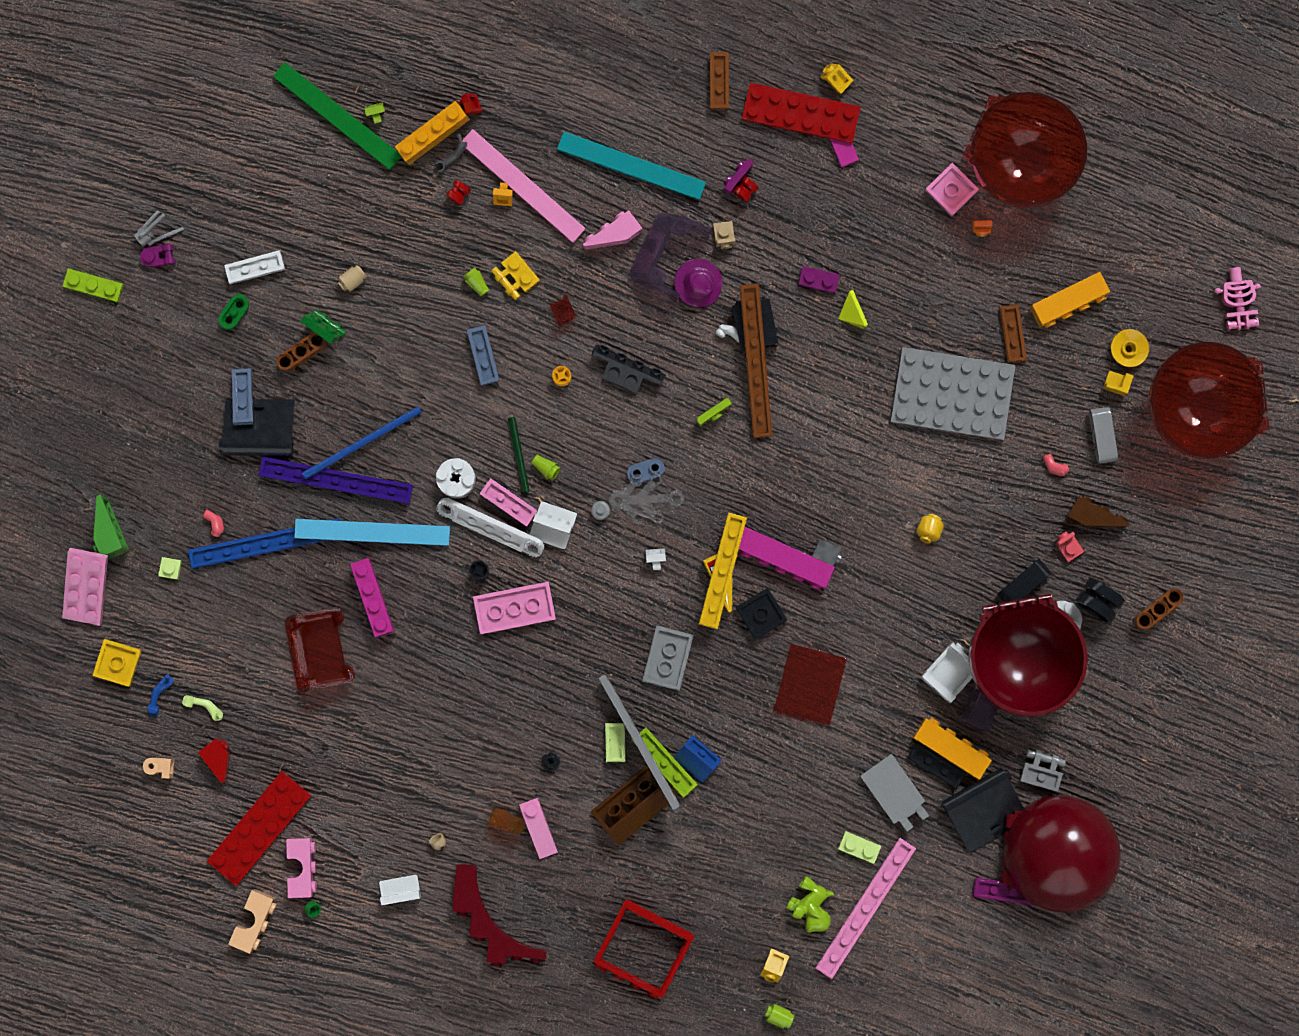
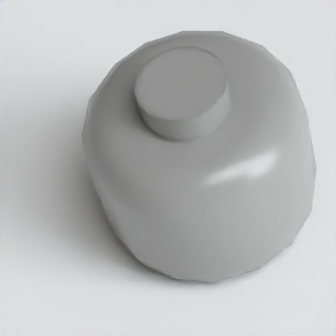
M604 501L594 503L591 508L592 516L600 521L607 519L610 515L609 505Z

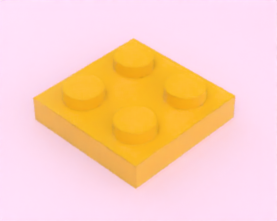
M104 639L92 676L131 687L142 650Z

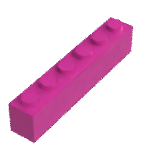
M744 527L738 550L740 551L739 555L748 559L754 557L758 559L757 563L768 567V564L776 567L775 571L785 575L786 572L792 574L794 580L801 583L805 580L811 583L810 587L814 589L826 588L834 571V566Z

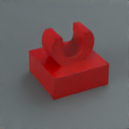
M466 93L461 96L462 100L458 104L460 106L464 105L466 115H477L483 112L477 94Z

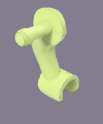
M189 695L184 696L182 701L184 706L191 708L193 704L203 706L208 710L213 720L219 721L222 719V711L210 700L195 698Z

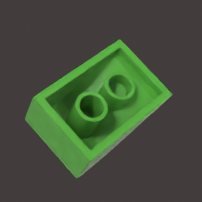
M98 495L96 497L93 537L95 544L93 548L95 553L108 555L109 560L130 550L109 499L103 495Z

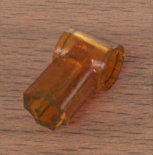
M493 807L488 822L490 827L503 831L506 830L518 835L524 831L526 826L523 818L512 815L509 811Z

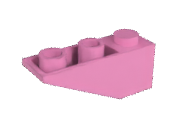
M629 210L626 213L622 211L615 216V221L611 224L606 223L600 227L599 233L589 235L584 240L583 248L588 250L628 243L642 233V227Z

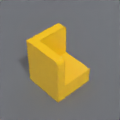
M1109 371L1103 389L1125 396L1129 392L1134 375L1128 373L1121 375Z

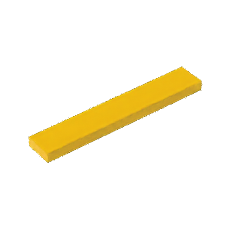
M728 512L699 625L718 629L747 517Z

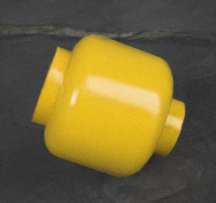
M927 514V516L921 517L916 533L922 542L930 544L940 539L944 529L942 519L934 514Z

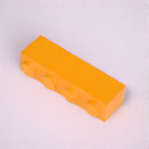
M454 101L398 143L395 148L403 159L411 165L470 119L461 106Z
M1098 272L1031 305L1030 310L1039 328L1043 326L1049 328L1055 325V320L1061 317L1065 320L1073 316L1072 312L1078 309L1080 312L1090 307L1089 304L1094 301L1098 304L1106 300V295L1110 293V290L1101 272Z
M932 717L929 720L924 718L912 738L975 779L980 780L992 761L988 758L989 754L982 749L975 750L972 748L973 744L964 738L961 741L955 737L957 733L951 729L946 728L944 730L939 727L940 722Z

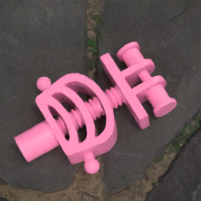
M1241 267L1230 268L1231 282L1224 283L1222 289H1215L1216 294L1222 293L1221 299L1223 304L1236 308L1237 311L1224 315L1225 319L1235 318V321L1226 322L1227 330L1237 329L1238 331L1241 330V326H1244L1245 329L1259 327L1258 318L1249 319V316L1257 315L1258 310L1245 311L1244 306L1255 300V289H1260L1261 285L1259 283L1253 285L1252 280L1242 281ZM1248 288V292H1246V293H1243V292H1242L1243 290H1245V289ZM1250 295V299L1244 302L1243 298ZM1228 299H1235L1236 303L1231 302Z

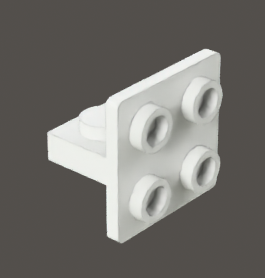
M541 502L538 512L534 516L530 535L540 539L543 543L565 549L577 513Z

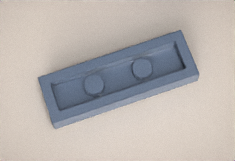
M486 326L467 330L481 386L499 382Z
M251 368L232 370L234 425L253 424Z

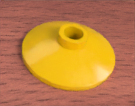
M1126 329L1119 332L1113 338L1111 353L1115 361L1120 365L1135 367L1143 363L1147 358L1149 343L1141 332L1134 329ZM1126 346H1130L1132 348V351L1130 353L1126 351Z

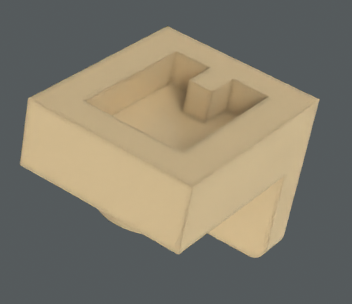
M732 221L713 223L716 247L721 249L732 248V245H735Z

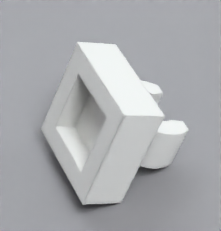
M665 548L646 550L647 563L652 562L653 570H661L660 561H666Z

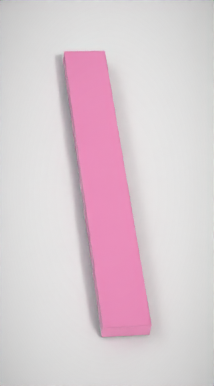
M472 129L463 139V142H467L466 150L500 180L508 183L509 188L572 243L586 230L585 227L475 130Z
M901 838L898 839L815 967L817 970L831 979L834 977L916 850L915 847Z

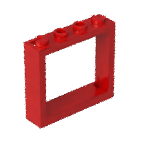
M626 898L593 962L596 963L595 967L601 971L606 972V970L613 972L612 976L618 980L623 981V979L631 982L630 986L638 990L641 988L647 990V995L658 999V997L663 998L695 934ZM627 909L685 939L660 989L602 959Z

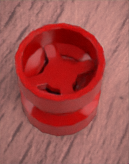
M745 176L741 180V184L735 187L733 193L740 200L747 203L751 199L752 193H756L759 187L750 178Z
M455 180L453 188L448 190L445 196L461 206L464 202V197L469 195L471 189L461 181Z

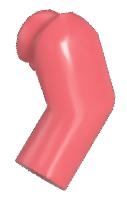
M1052 454L1042 457L1051 474L1065 476L1069 472L1068 465L1055 463Z

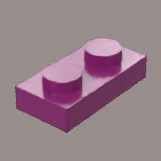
M747 158L745 162L741 161L735 169L737 171L733 177L730 175L724 182L725 193L729 196L732 194L735 187L740 184L741 180L752 169L753 161Z
M803 266L798 285L835 294L840 274Z

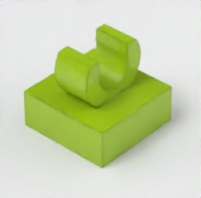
M383 102L364 108L366 116L372 115L374 124L382 122L380 113L385 112Z

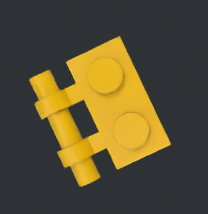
M516 251L501 262L505 270L501 272L498 267L491 270L495 276L494 279L502 284L506 289L507 295H511L514 300L520 297V294L517 292L520 287L526 293L540 282L539 278ZM511 275L516 283L511 285L506 277Z

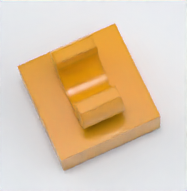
M500 183V189L494 188L493 205L512 206L513 190L508 189V183Z

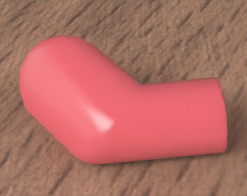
M207 509L203 514V518L211 522V534L219 537L224 531L223 520L220 516Z

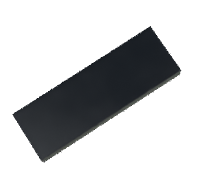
M916 742L907 756L909 760L954 789L958 788L966 775V772L919 742Z

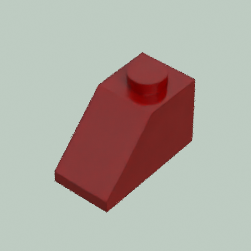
M216 738L200 750L198 754L221 783H225L229 772L231 753L228 749L230 746L224 739Z

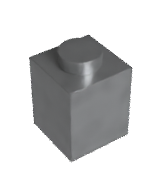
M820 539L812 557L834 566V563L838 565L842 554L839 553L841 548Z

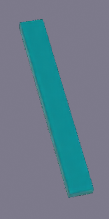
M563 132L557 148L558 151L698 201H700L706 185L705 181L567 132Z

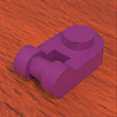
M173 244L145 248L140 254L141 262L147 267L175 264V258L172 256V251H174ZM160 253H165L164 259H160Z

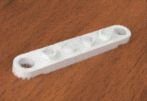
M442 498L437 505V512L442 514V516L448 517L462 526L517 551H523L529 554V556L537 557L544 550V544L540 539L450 498ZM443 505L449 506L450 510H446ZM530 545L538 547V550L531 548Z

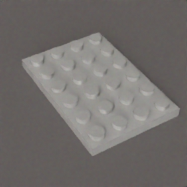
M902 347L890 423L1003 441L1005 438L1015 365Z

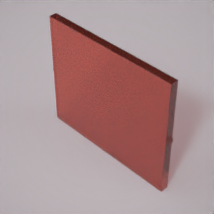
M791 644L774 711L799 717L801 720L807 719L830 725L847 658Z

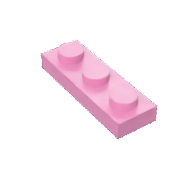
M491 478L480 492V495L526 527L538 512Z

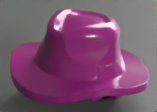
M704 259L686 261L679 267L674 278V287L677 295L683 302L693 307H705L712 304L719 297L723 286L720 271L715 265Z

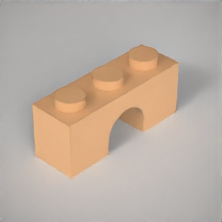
M253 889L244 908L254 914L255 923L251 928H245L240 925L236 926L228 945L249 954L253 950L257 951L261 942L258 938L261 932L264 933L267 929L269 922L266 920L268 915H272L277 904L274 903L276 898Z

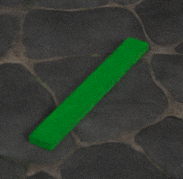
M286 62L273 75L274 79L388 170L391 171L402 157L400 153Z

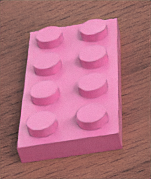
M74 548L68 550L62 618L98 626L101 625L108 555Z
M549 582L473 596L480 635L556 620Z

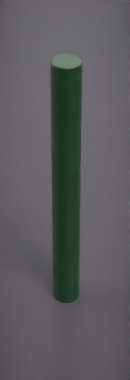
M510 417L508 422L522 493H527L530 490L516 418Z

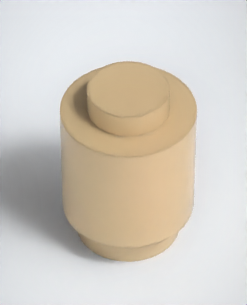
M358 265L352 266L338 277L340 279L338 284L344 292L346 290L351 292L363 283V279L367 276Z

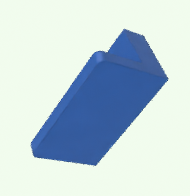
M693 735L674 756L678 763L701 782H704L721 762L717 755Z

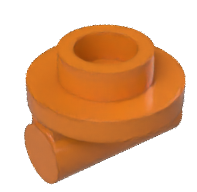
M992 220L972 221V232L976 233V236L986 237L987 234L991 233Z

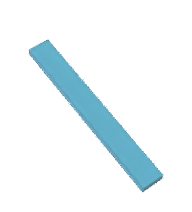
M310 519L295 520V539L449 546L450 526Z

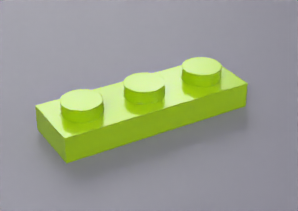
M68 268L63 287L119 303L124 284Z

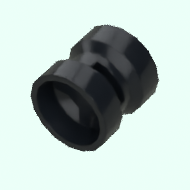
M480 560L474 561L469 568L470 575L479 581L485 580L490 571L488 565Z

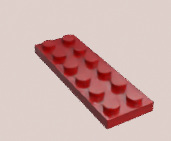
M750 82L742 121L853 144L861 106Z
M281 771L209 857L207 862L237 886L312 795L285 772Z

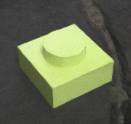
M162 557L158 576L179 580L182 561Z

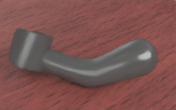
M460 133L456 135L460 144L457 145L454 152L443 162L437 161L435 163V166L443 165V169L437 171L439 174L445 173L447 166L456 161L467 147V142H463Z

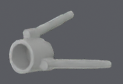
M157 210L137 230L138 232L134 236L143 247L146 244L152 246L158 241L183 231L184 228L175 229L152 239L154 234L151 232V229L165 217V214H161L154 220L160 213Z

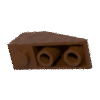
M1084 495L1082 497L1078 496L1065 517L1081 527L1126 528L1130 525L1122 515L1116 514L1115 516L1109 513L1110 509L1103 505L1098 507L1092 503V499Z

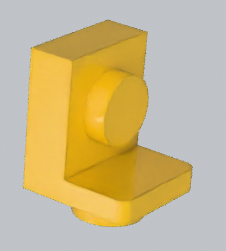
M832 63L827 65L820 76L838 94H842L854 81L840 64Z
M771 948L760 976L769 982L778 983L789 956Z

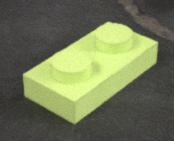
M845 831L838 849L875 864L881 846Z

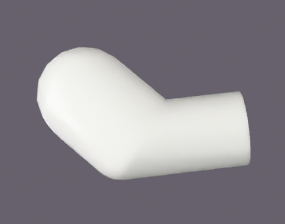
M722 324L716 330V334L719 337L724 338L728 334L739 343L736 327Z

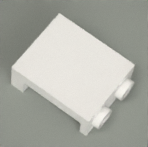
M951 643L920 677L948 703H951L972 679L969 656L964 653L966 649L959 643L956 645Z

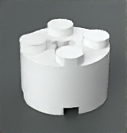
M454 458L441 464L436 473V481L438 487L446 496L461 499L473 491L476 475L469 463L460 458ZM455 474L457 476L461 475V477H459L460 481L458 483H456L455 481L451 482L453 480V475Z

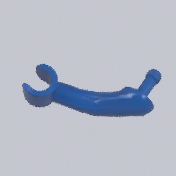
M168 674L152 690L150 704L148 705V715L158 716L160 706L156 705L158 697L162 691L173 684V678Z

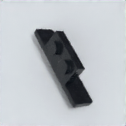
M596 345L591 353L608 361L602 376L603 379L635 393L638 392L644 377L662 384L666 376L659 369L649 368L641 361H633L627 358L625 354L615 353L604 345Z

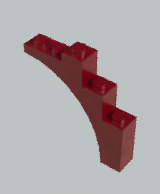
M457 864L452 911L457 912L456 915L468 916V913H471L469 937H474V941H485V938H489L487 962H491V966L502 967V963H507V956H511V960L522 961L523 957L530 958L531 962H542V959H546L547 950L533 948L518 942L507 935L493 921L480 896L477 882V865Z

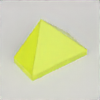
M851 290L847 295L838 319L864 329L868 323L854 291Z

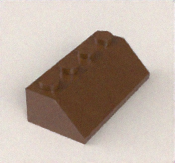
M646 765L591 812L619 846L665 808L669 802L650 768ZM670 786L672 792L674 793L675 797L677 798V797H678L677 793H676V792L672 789V787Z

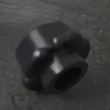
M549 752V754H545L542 757V767L545 770L555 771L560 765V758L557 757L556 753Z

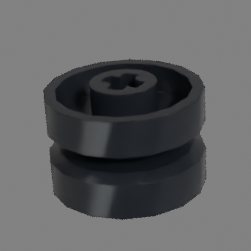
M1089 578L1084 585L1087 593H1079L1074 602L1090 615L1111 624L1116 616L1113 609H1120L1125 599L1103 583Z

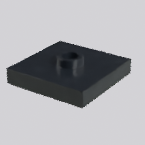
M769 588L735 607L754 640L788 621Z

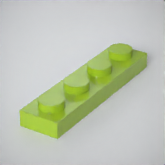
M645 727L640 732L642 739L663 776L684 798L698 784Z

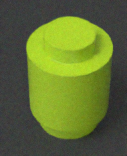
M774 1003L771 1006L768 1005L764 1013L766 1022L782 1029H789L794 1019V1014L790 1010Z

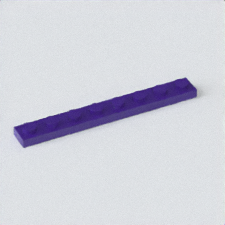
M262 457L259 476L406 504H410L413 491V485L326 468L305 479L302 472L313 466Z

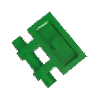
M317 310L304 315L300 321L330 344L338 341L340 337L343 338L347 333L341 328L340 324L332 322L325 313H320Z

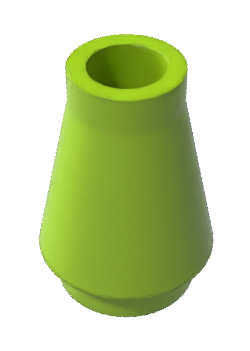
M473 268L463 276L464 282L474 289L480 297L489 291L480 270L477 271L476 268Z
M536 455L531 463L546 479L554 480L561 470L557 463L539 455Z

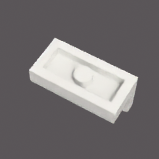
M417 875L379 882L381 905L421 898Z

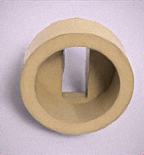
M441 833L434 835L429 840L430 845L435 850H441L442 846L446 847V839Z

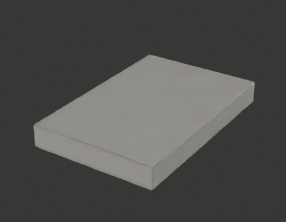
M656 625L642 682L680 691L694 635Z

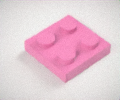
M951 163L925 191L952 217L979 189Z

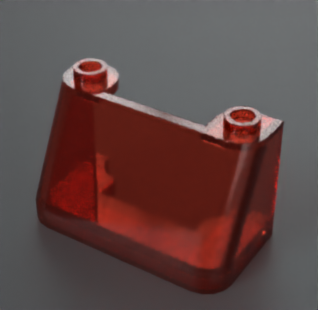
M340 606L296 613L285 619L296 686L300 693L354 682V669L348 664L345 665L338 627L344 621V615L340 611Z

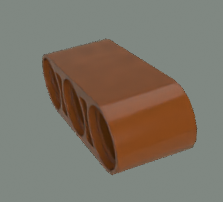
M313 332L281 353L276 359V364L283 372H292L323 351L327 346V341L322 338V343L319 346L313 345L314 339L320 337ZM300 348H306L307 352L304 356L300 357L297 355ZM288 358L291 360L288 367H282L281 363L284 359Z
M1177 588L1165 591L1135 615L1133 619L1134 627L1138 630L1151 628L1181 604L1184 598L1182 591ZM1171 592L1177 595V601L1175 603L1171 602L1169 599V594ZM1156 604H1159L1162 607V613L1160 615L1156 614L1154 611V606ZM1141 616H1144L1147 619V625L1145 627L1140 625L1139 618Z

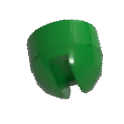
M311 900L304 906V911L310 918H315L320 914L321 906Z

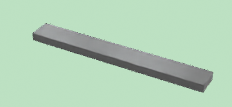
M606 675L599 677L601 684L675 813L680 812L682 807Z

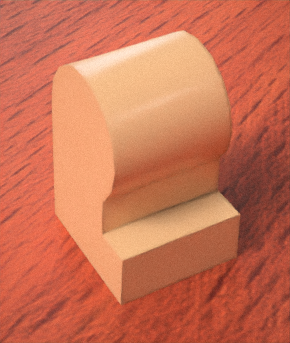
M148 758L143 763V770L149 775L162 773V778H173L175 759Z

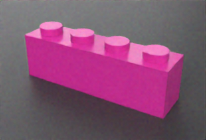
M366 558L350 564L374 636L379 638L395 632L371 559Z

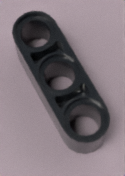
M1039 558L997 594L1004 602L1022 599L1050 576L1052 572Z

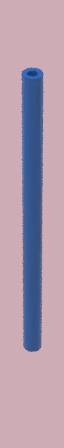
M417 406L302 472L304 478L307 479L421 414V409Z

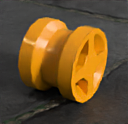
M565 366L556 367L552 373L554 383L560 387L567 386L571 381L570 370Z

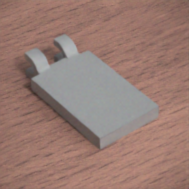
M892 754L860 776L893 824L899 821L905 831L913 828L907 818L915 812L921 820L929 816L921 806L925 800Z

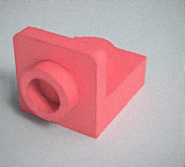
M1066 531L1057 537L1059 541L1054 544L1068 563L1082 554L1084 550L1074 537V532L1068 534Z

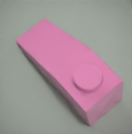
M539 798L519 804L539 859L558 853Z

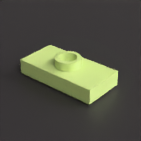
M605 723L606 762H625V724Z

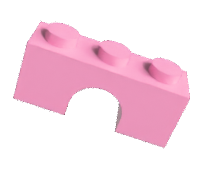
M312 838L286 839L287 859H297L303 867L300 876L287 878L288 898L313 897L314 893L317 892V883L313 881V873H316V861H313V854L316 853V843L312 842Z

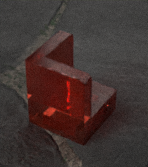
M567 295L563 296V299L550 304L559 326L576 319Z

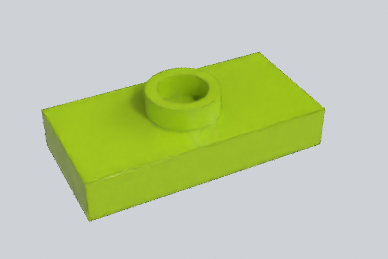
M729 398L724 399L697 417L696 422L699 427L711 419L714 422L723 416L721 412L732 405Z

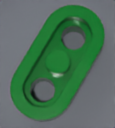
M241 294L234 295L219 316V324L224 329L233 330L237 327L249 309L248 299ZM239 302H243L242 308H237ZM227 318H232V323L227 324Z

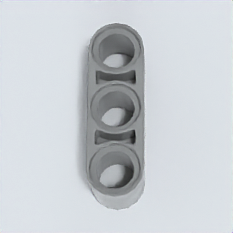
M1110 407L1090 409L1089 419L1097 463L1118 461Z

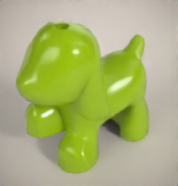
M804 876L799 887L810 892L802 900L792 897L786 909L794 911L792 917L796 919H801L804 914L807 916L805 929L808 933L826 931L831 924V917L820 905L827 897L834 896V893L827 891L820 885H816L813 880Z

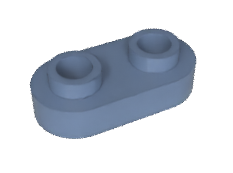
M656 458L630 466L627 471V477L632 483L639 484L659 478L663 475L665 467L661 460ZM652 465H658L659 469L653 471L651 467ZM635 470H638L641 474L640 476L635 477L633 475V472Z

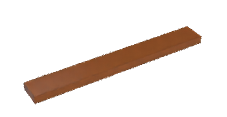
M759 283L739 285L753 438L769 437L773 435Z

